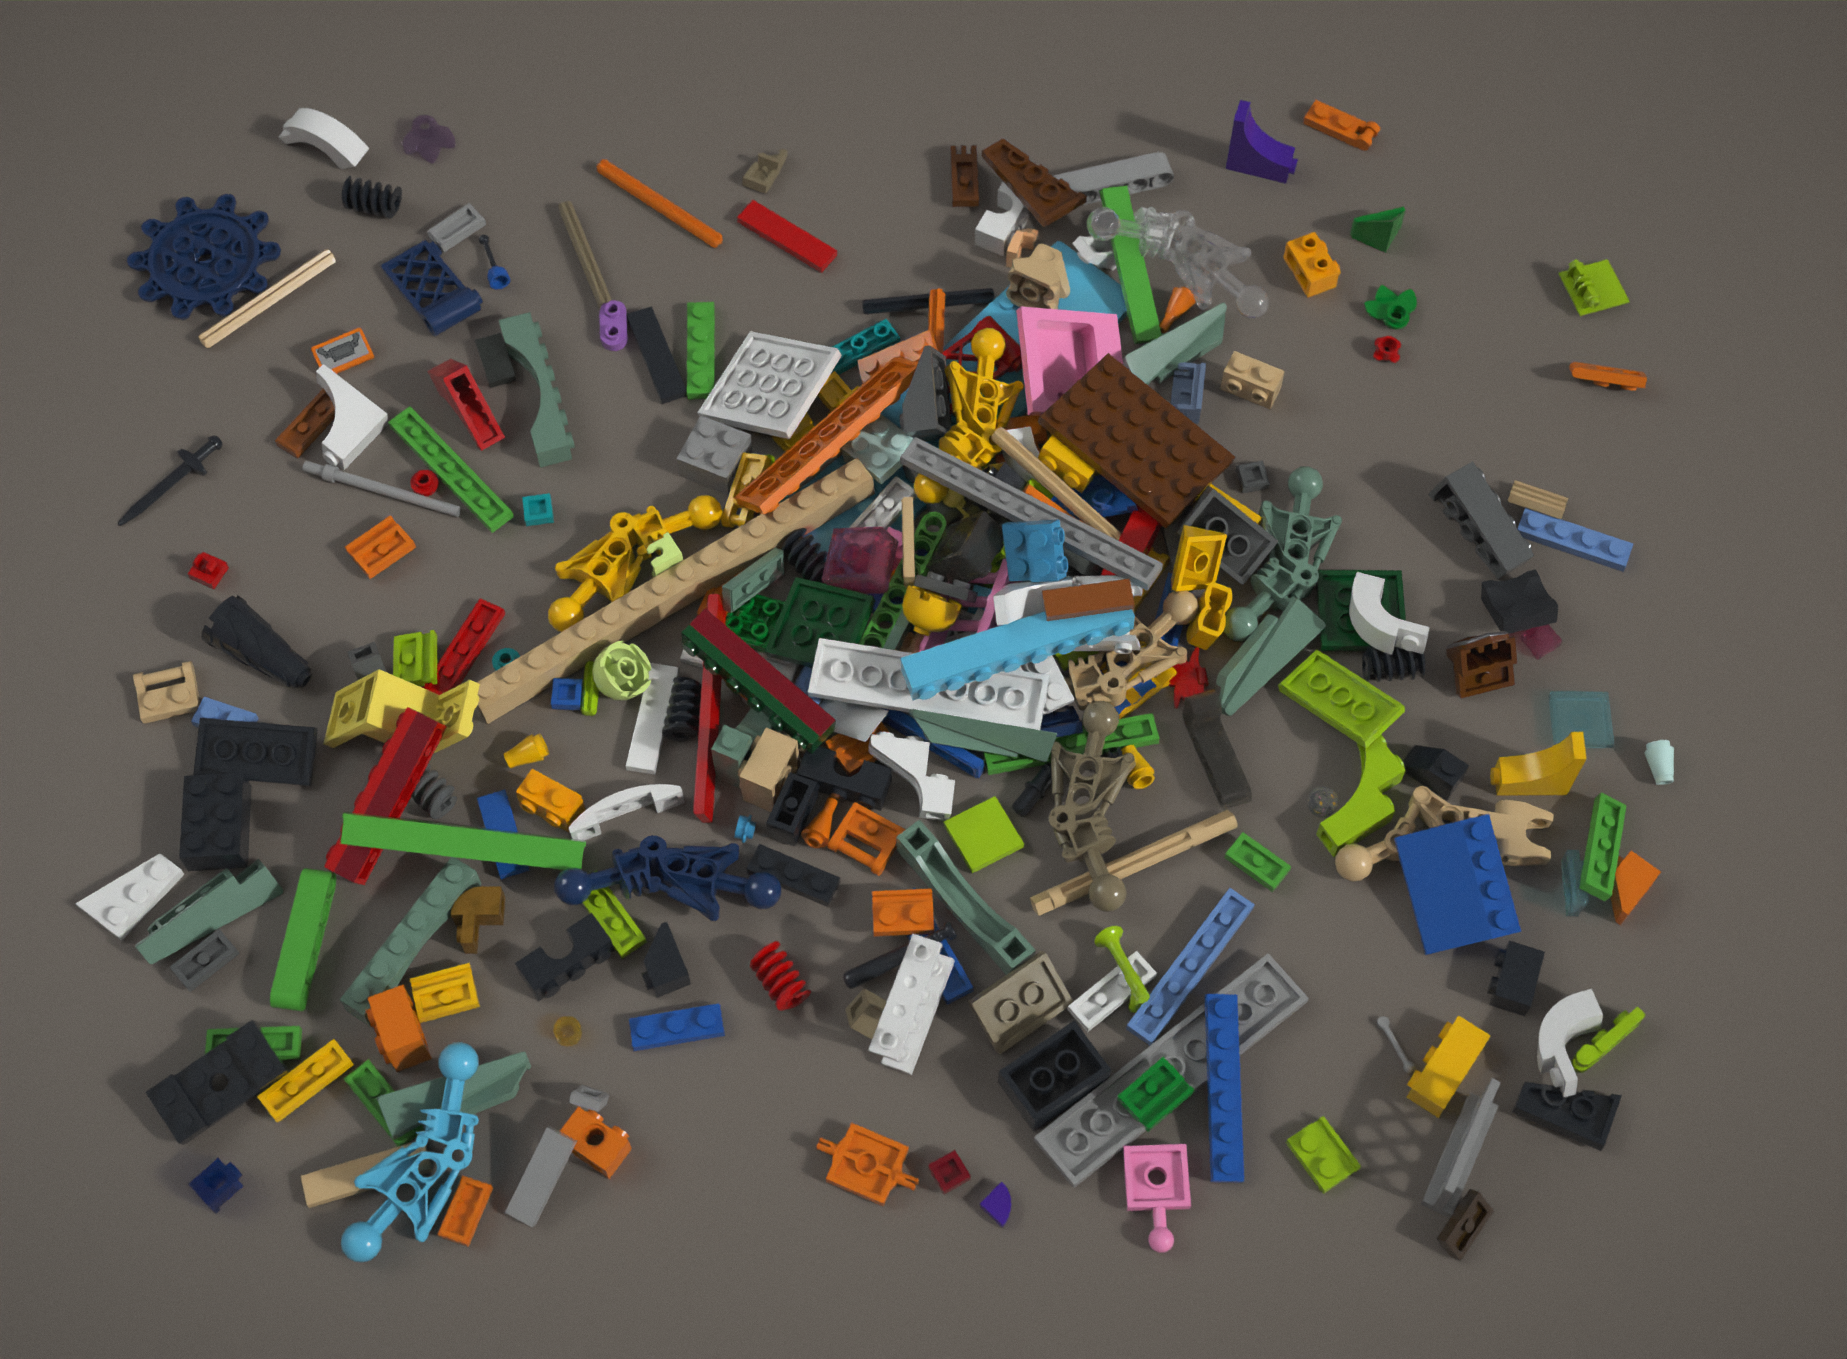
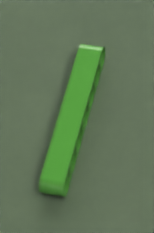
M938 512L925 514L914 533L915 551L925 549L929 552L925 556L915 554L916 576L917 574L927 576L945 540L946 519ZM935 525L938 526L940 530L937 532H930L927 530V528L929 526ZM903 557L859 642L860 645H875L883 648L903 609V603L896 605L890 601L894 597L904 599L907 590L903 580ZM882 621H888L892 623V626L888 629H882L878 624Z

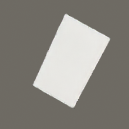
M824 699L820 704L821 708L836 719L834 732L864 742L867 741L889 712L878 707Z

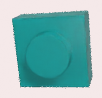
M550 493L522 497L526 527L554 523Z

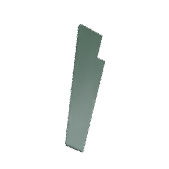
M1223 302L1130 352L1124 357L1123 365L1147 385L1153 379L1159 384L1174 375V370H1180L1178 369L1179 363H1192L1222 343L1226 304Z
M1295 597L1292 598L1279 619L1268 614L1218 673L1216 684L1221 687L1219 697L1211 705L1212 710L1232 716L1326 627L1325 622Z
M523 1051L478 1065L476 1073L465 1081L460 1112L473 1115L515 1098L520 1089L519 1082L526 1070L531 1068L526 1052ZM445 1076L377 1098L393 1140L420 1125H423L425 1130V1125L418 1123V1121L426 1120L427 1114L420 1112V1110L441 1109L446 1082Z

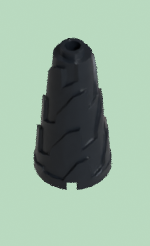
M232 595L227 598L209 617L214 624L211 629L205 625L201 637L211 647L223 651L244 665L253 667L287 687L303 688L310 681L312 674L310 673L311 668L307 666L309 663L291 649L289 644L272 629V626L247 605V601L239 595L237 597Z

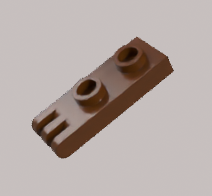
M951 145L953 207L979 206L977 145H971V153L968 154L966 152V145H961V154H957L956 145Z

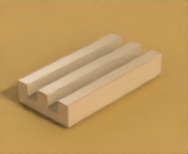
M1515 480L1508 501L1533 511L1562 519L1568 498Z

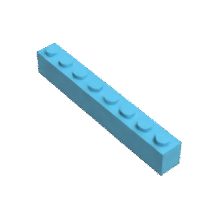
M1131 609L1047 621L1044 611L1009 624L900 658L901 672L912 700H926L935 696L936 693L947 689L953 691L975 680L978 682L985 681L993 674L1002 671L1012 672L1021 665L1030 662L1040 663L1046 660L1048 656L1054 654H1067L1076 647L1085 644L1095 645L1101 642L1103 638L1113 635H1125L1131 629H1134L1135 615Z

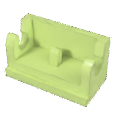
M669 532L663 534V538L647 547L648 554L653 553L655 550H662V555L651 561L653 567L652 578L683 561L682 552Z

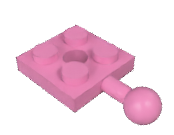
M1186 1144L1124 1146L1123 1160L1127 1211L1153 1210L1154 1229L1149 1234V1245L1156 1252H1167L1173 1246L1174 1237L1171 1231L1166 1228L1165 1210L1190 1209L1191 1207ZM1153 1170L1161 1171L1165 1175V1182L1161 1185L1152 1184L1148 1179L1149 1172Z

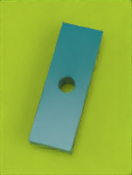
M884 319L832 346L833 348H838L842 356L831 373L835 371L840 375L857 366L858 360L899 343L900 336L889 321Z

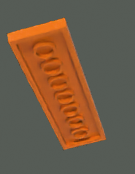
M893 357L734 497L738 504L764 515L774 511L784 497L797 491L801 482L807 477L815 475L827 459L835 457L844 444L857 438L861 429L867 424L876 421L886 407L895 404L900 399V395L910 386L918 362Z

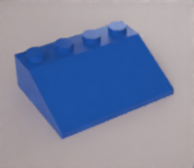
M1489 814L1394 838L1425 955L1521 932Z

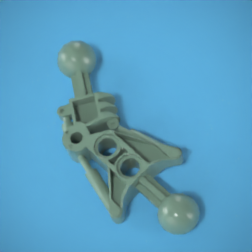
M1310 466L1297 468L1288 478L1289 492L1295 498L1293 512L1280 510L1270 501H1263L1260 506L1259 514L1262 517L1263 529L1276 538L1278 543L1269 552V561L1250 579L1253 590L1258 596L1246 607L1236 606L1225 614L1226 624L1223 632L1229 639L1235 642H1245L1258 627L1257 619L1270 607L1275 611L1279 608L1284 612L1293 597L1301 601L1303 598L1310 596L1319 578L1317 570L1320 563H1323L1334 537L1340 528L1342 518L1338 515L1326 519L1309 516L1311 500L1317 497L1323 488L1321 474ZM1294 530H1299L1303 534H1298ZM1319 543L1313 557L1314 563L1310 565L1308 564L1310 549ZM1289 554H1295L1299 559L1293 558Z

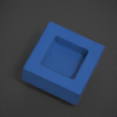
M554 678L551 697L552 709L580 710L583 680Z

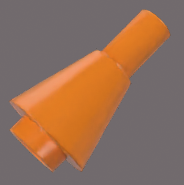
M1183 286L1173 288L1165 316L1159 324L1162 333H1167L1172 323L1196 303L1193 292Z
M828 797L822 811L801 832V836L808 846L816 849L828 846L832 815L838 804L836 799Z

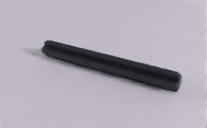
M993 288L944 292L945 307L990 303L994 300ZM929 294L864 300L862 302L863 313L876 314L928 309Z

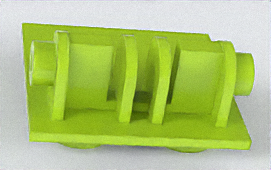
M1608 259L1584 265L1578 260H1573L1569 263L1568 270L1559 272V276L1580 316L1630 302Z

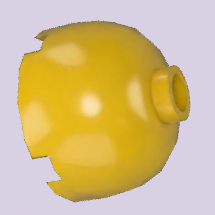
M908 585L902 606L903 614L907 621L915 625L913 631L930 636L931 632L941 633L954 625L960 614L962 604L951 598L947 602L944 597L940 596L941 594Z

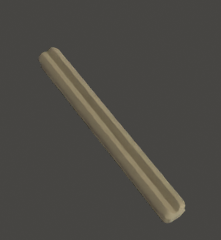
M561 202L558 205L559 212L597 305L601 308L603 304L611 301L610 294L572 202Z

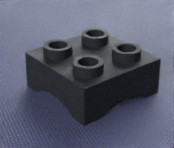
M1536 569L1526 571L1522 575L1506 581L1489 580L1482 582L1481 600L1500 631H1506L1508 634L1557 622L1558 604L1545 590Z

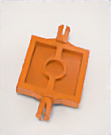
M852 1122L845 1137L838 1144L821 1137L816 1146V1150L832 1155V1166L826 1177L827 1183L883 1207L890 1191L896 1184L909 1188L912 1191L915 1190L919 1178L902 1172V1164L909 1151L908 1146Z

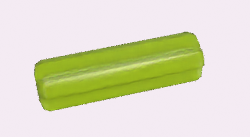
M592 661L586 662L580 710L582 715L594 716L597 713L599 689L593 679L594 662Z

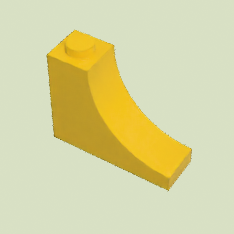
M1571 732L1560 743L1538 752L1499 757L1495 767H1492L1490 771V781L1492 785L1496 786V795H1567L1587 759L1583 732Z

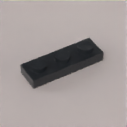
M761 844L758 845L747 867L748 874L768 872L776 876L781 888L826 907L829 906L840 884V877Z

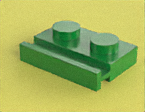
M1163 1056L1121 1092L1117 1100L1149 1132L1193 1094L1194 1088L1187 1084L1184 1077Z

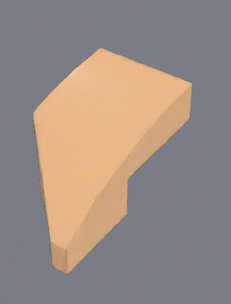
M1029 228L1016 231L1007 249L1006 267L1012 268V260L1020 258L1023 248L1033 250L1039 230Z

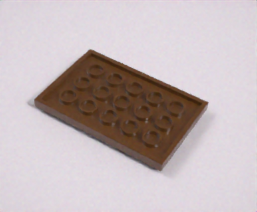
M1109 353L1051 405L1038 420L1041 426L1165 528L1199 497L1205 488L1210 486L1235 459L1232 453Z

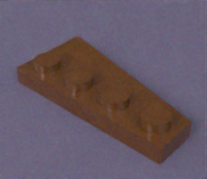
M1001 139L982 150L981 157L1043 227L1087 202L1085 194L1080 191L1077 193L1069 188V183L1063 179H1056L1048 173L1049 170L1030 161L1027 154L1005 139Z

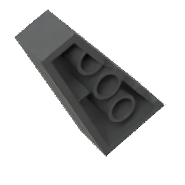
M1473 461L1446 476L1428 494L1433 501L1438 499L1445 506L1442 512L1449 520L1455 518L1459 523L1460 534L1463 538L1477 545L1475 552L1497 579L1525 564L1534 556L1530 543L1521 536L1516 528L1515 520L1506 513L1501 505L1500 497L1495 491L1491 490L1486 482L1483 471L1476 467Z

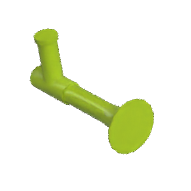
M1110 926L1099 932L1094 942L1097 947H1106L1116 960L1125 977V981L1131 989L1128 1009L1130 1012L1136 1013L1142 1003L1149 1000L1150 995L1120 945L1119 939L1123 935V929L1120 926Z

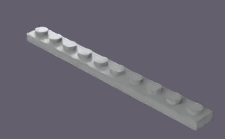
M917 437L913 439L900 456L901 464L1013 522L1060 519V527L1063 528L1065 534L1064 548L1124 579H1130L1131 583L1147 591L1162 571L1163 563Z

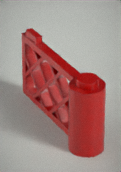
M991 316L983 318L970 333L942 352L946 359L958 360L961 366L962 361L978 362L975 355L962 354V349L972 342L974 335L979 330L993 328L1002 334L1006 344L1002 357L994 363L997 370L993 372V379L997 380L1007 372H1019L1023 369L1020 345ZM951 403V404H950V414H952V415L955 417L956 414L953 413L952 403Z

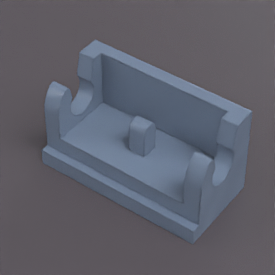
M1182 362L1178 364V369L1180 370H1174L1171 404L1192 422L1199 424L1206 363Z

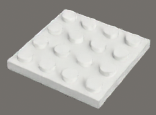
M750 331L699 409L698 415L728 426L790 439L842 355L838 348Z

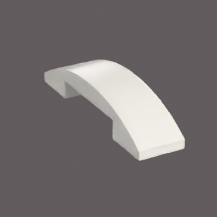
M652 784L633 787L612 794L589 807L574 820L568 828L571 838L587 840L602 834L599 823L650 804H654L657 813L685 803L682 789L676 785Z

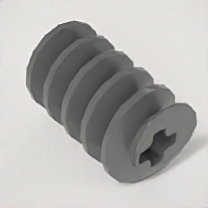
M428 763L411 797L416 804L421 806L422 810L428 812L431 818L439 819L454 807L457 797L452 796L455 790L452 785L445 786L447 783L445 778L437 779L438 772L436 770L430 771L431 766Z

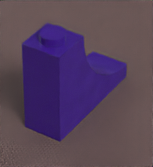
M1240 100L1233 122L1226 169L1286 184L1289 174L1294 175L1298 159L1293 158L1295 147L1283 144L1267 135L1254 121L1250 110V102Z

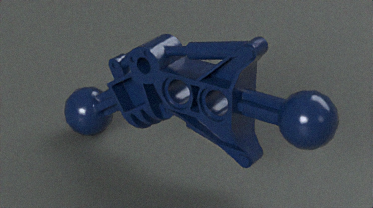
M654 835L647 836L641 841L639 847L628 849V852L623 853L621 849L613 850V868L589 874L579 868H568L559 873L554 883L556 896L561 902L568 905H579L588 899L591 891L619 884L622 895L627 900L631 899V892L639 897L641 896L642 889L646 894L661 890L667 893L668 897L696 909L710 921H717L719 919L720 906L715 898L717 889L745 895L750 906L757 909H768L775 906L782 893L780 882L775 875L768 872L755 873L749 879L724 873L728 866L739 859V845L735 843L724 847L684 846V848H667L665 840ZM650 874H658V877H651Z

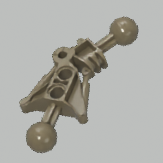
M1095 701L1086 707L1082 716V724L1089 733L1084 754L1066 751L1059 742H1054L1051 749L1052 796L1055 797V808L1049 814V822L1059 846L1063 848L1062 856L1064 861L1067 863L1076 860L1080 862L1085 861L1093 880L1088 892L1090 902L1101 911L1111 912L1116 911L1123 905L1127 891L1121 879L1109 874L1101 855L1108 851L1116 842V838L1111 836L1112 829L1107 827L1108 820L1105 818V813L1109 805H1113L1136 762L1134 755L1131 753H1126L1117 758L1101 757L1105 737L1116 730L1119 724V714L1110 703ZM1085 770H1095L1092 776H1082ZM1063 773L1070 782L1065 805H1061V796L1064 795ZM1082 796L1089 797V800L1084 804L1076 803V800Z

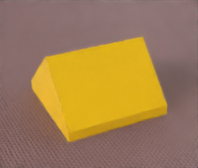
M1183 525L1171 577L1172 590L1176 592L1206 589L1212 581L1216 582L1227 534Z

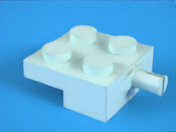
M881 414L876 421L861 429L859 436L849 441L841 450L846 463L858 457L871 476L882 484L903 466L900 463V456L914 438Z

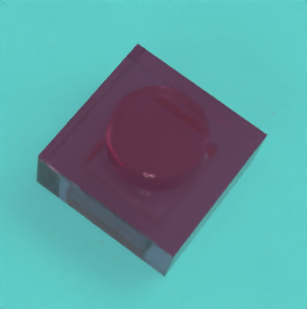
M1549 624L1531 628L1522 633L1520 638L1537 659L1542 658L1562 644V639Z

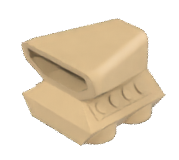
M1038 244L1030 257L1012 260V268L1007 275L1010 286L1006 291V295L1012 304L1018 307L1058 309L1059 298H1067L1069 296L1070 285L1062 253L1059 250L1045 244Z

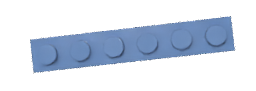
M1229 888L1150 993L1149 1000L1141 1005L1129 1021L1126 1030L1149 1046L1152 1045L1251 913L1255 904Z

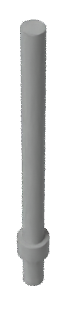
M307 460L303 464V471L321 476L322 480L335 483L338 481L455 517H459L461 512L460 506L339 470V467L330 464L323 466Z

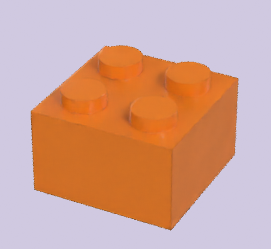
M404 985L368 997L371 1008L366 1010V1014L371 1027H374L377 1035L375 1037L376 1045L380 1054L383 1055L386 1065L392 1063L396 1072L432 1059L415 1006Z

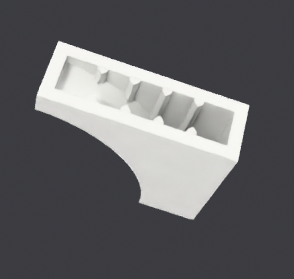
M323 364L316 371L317 383L327 392L335 408L333 426L322 442L323 458L330 465H337L345 470L388 425V417L386 412Z
M1076 576L1064 577L1059 581H1027L1007 584L993 596L997 625L1009 624L1013 621L1044 612L1042 591L1079 586L1082 584L1077 583Z

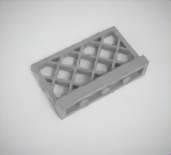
M1492 1078L1480 1097L1469 1092L1421 1205L1448 1218L1453 1215L1499 1105L1492 1102L1501 1083L1500 1081Z

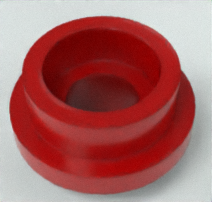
M420 470L412 476L410 485L415 493L428 497L436 492L439 481L434 472ZM424 480H428V482H426V483H424V484H421V483H420V482H422V481H424Z

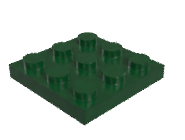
M1317 570L1319 574L1316 583L1318 617L1326 624V627L1319 633L1321 651H1366L1367 647L1371 646L1356 632L1349 616L1352 586L1357 572L1385 579L1380 601L1381 605L1390 615L1406 621L1402 570Z
M795 577L764 652L768 657L813 668L819 638L859 644L876 600L872 595Z

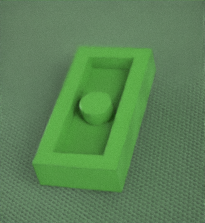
M1244 832L1233 843L1224 857L1271 892H1274L1291 869L1289 864Z

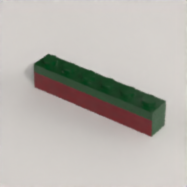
M706 608L681 632L682 647L692 657L697 655L704 661L705 668L715 676L719 674L726 680V686L733 693L738 694L740 692L747 698L748 705L757 713L762 711L769 717L770 724L780 732L784 730L792 739L797 740L800 750L806 749L812 754L835 730L836 719Z

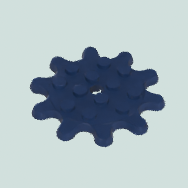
M223 194L218 197L213 207L205 210L198 208L192 198L182 197L175 204L177 216L171 222L164 223L156 219L146 220L143 222L141 229L147 237L152 239V244L147 250L133 252L127 258V264L133 270L150 272V279L138 290L140 298L145 302L151 303L162 297H172V315L179 320H186L196 307L203 304L211 305L216 314L226 317L233 311L232 297L238 292L250 291L254 294H260L265 291L268 282L256 270L262 263L277 260L280 257L281 248L276 242H263L257 238L258 234L268 226L269 217L267 213L256 211L246 217L237 216L234 213L236 207L235 197L231 194ZM202 255H211V260L198 261Z

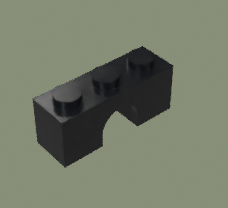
M820 746L812 754L807 750L805 751L797 775L817 782L818 792L827 794L839 802L847 800L853 803L856 802L869 810H882L892 783V768L864 760L860 771L856 775L844 777L835 772L837 766L836 751Z
M592 913L566 929L569 939L573 944L572 951L566 957L561 959L551 958L540 946L515 963L520 976L538 1001L544 997L550 998L554 996L562 985L570 980H578L585 974L586 969L595 963L601 964L609 959L611 953L615 951L612 940Z

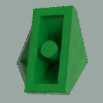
M1403 206L1356 217L1353 220L1350 235L1353 239L1386 253L1402 226L1406 210Z

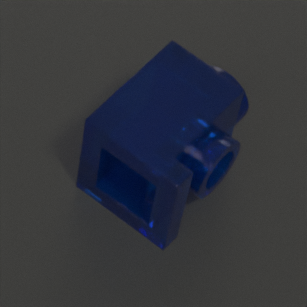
M217 1158L196 1176L189 1185L216 1214L220 1211V1207L243 1187V1184L238 1180L243 1175L231 1161L225 1166ZM225 1182L219 1189H217L219 1183Z

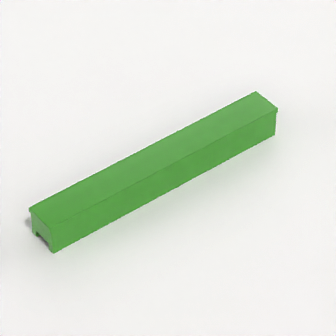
M344 812L342 817L344 821L341 844L561 870L568 868L581 869L584 847H586L585 840L350 812Z

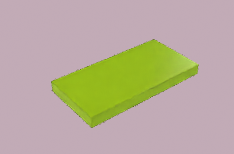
M1317 649L1278 684L1281 693L1364 748H1367L1405 712L1403 704Z

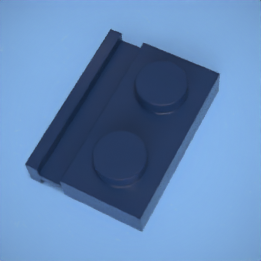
M1064 706L1049 714L1046 713L1042 717L1040 730L1057 733L1056 737L1083 733L1082 722L1079 720L1074 706Z

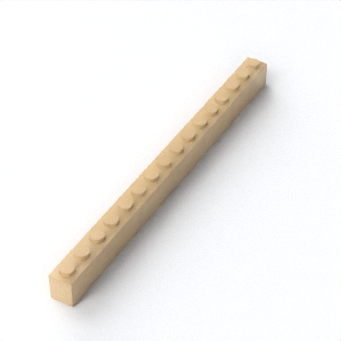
M858 457L779 503V506L774 511L765 515L761 514L476 682L480 684L477 709L487 724L491 723L553 686L554 678L564 679L585 667L586 662L595 661L600 652L610 644L617 641L627 642L704 596L713 587L717 588L734 578V575L748 568L775 547L781 549L786 539L795 531L806 528L805 536L875 494L873 477Z

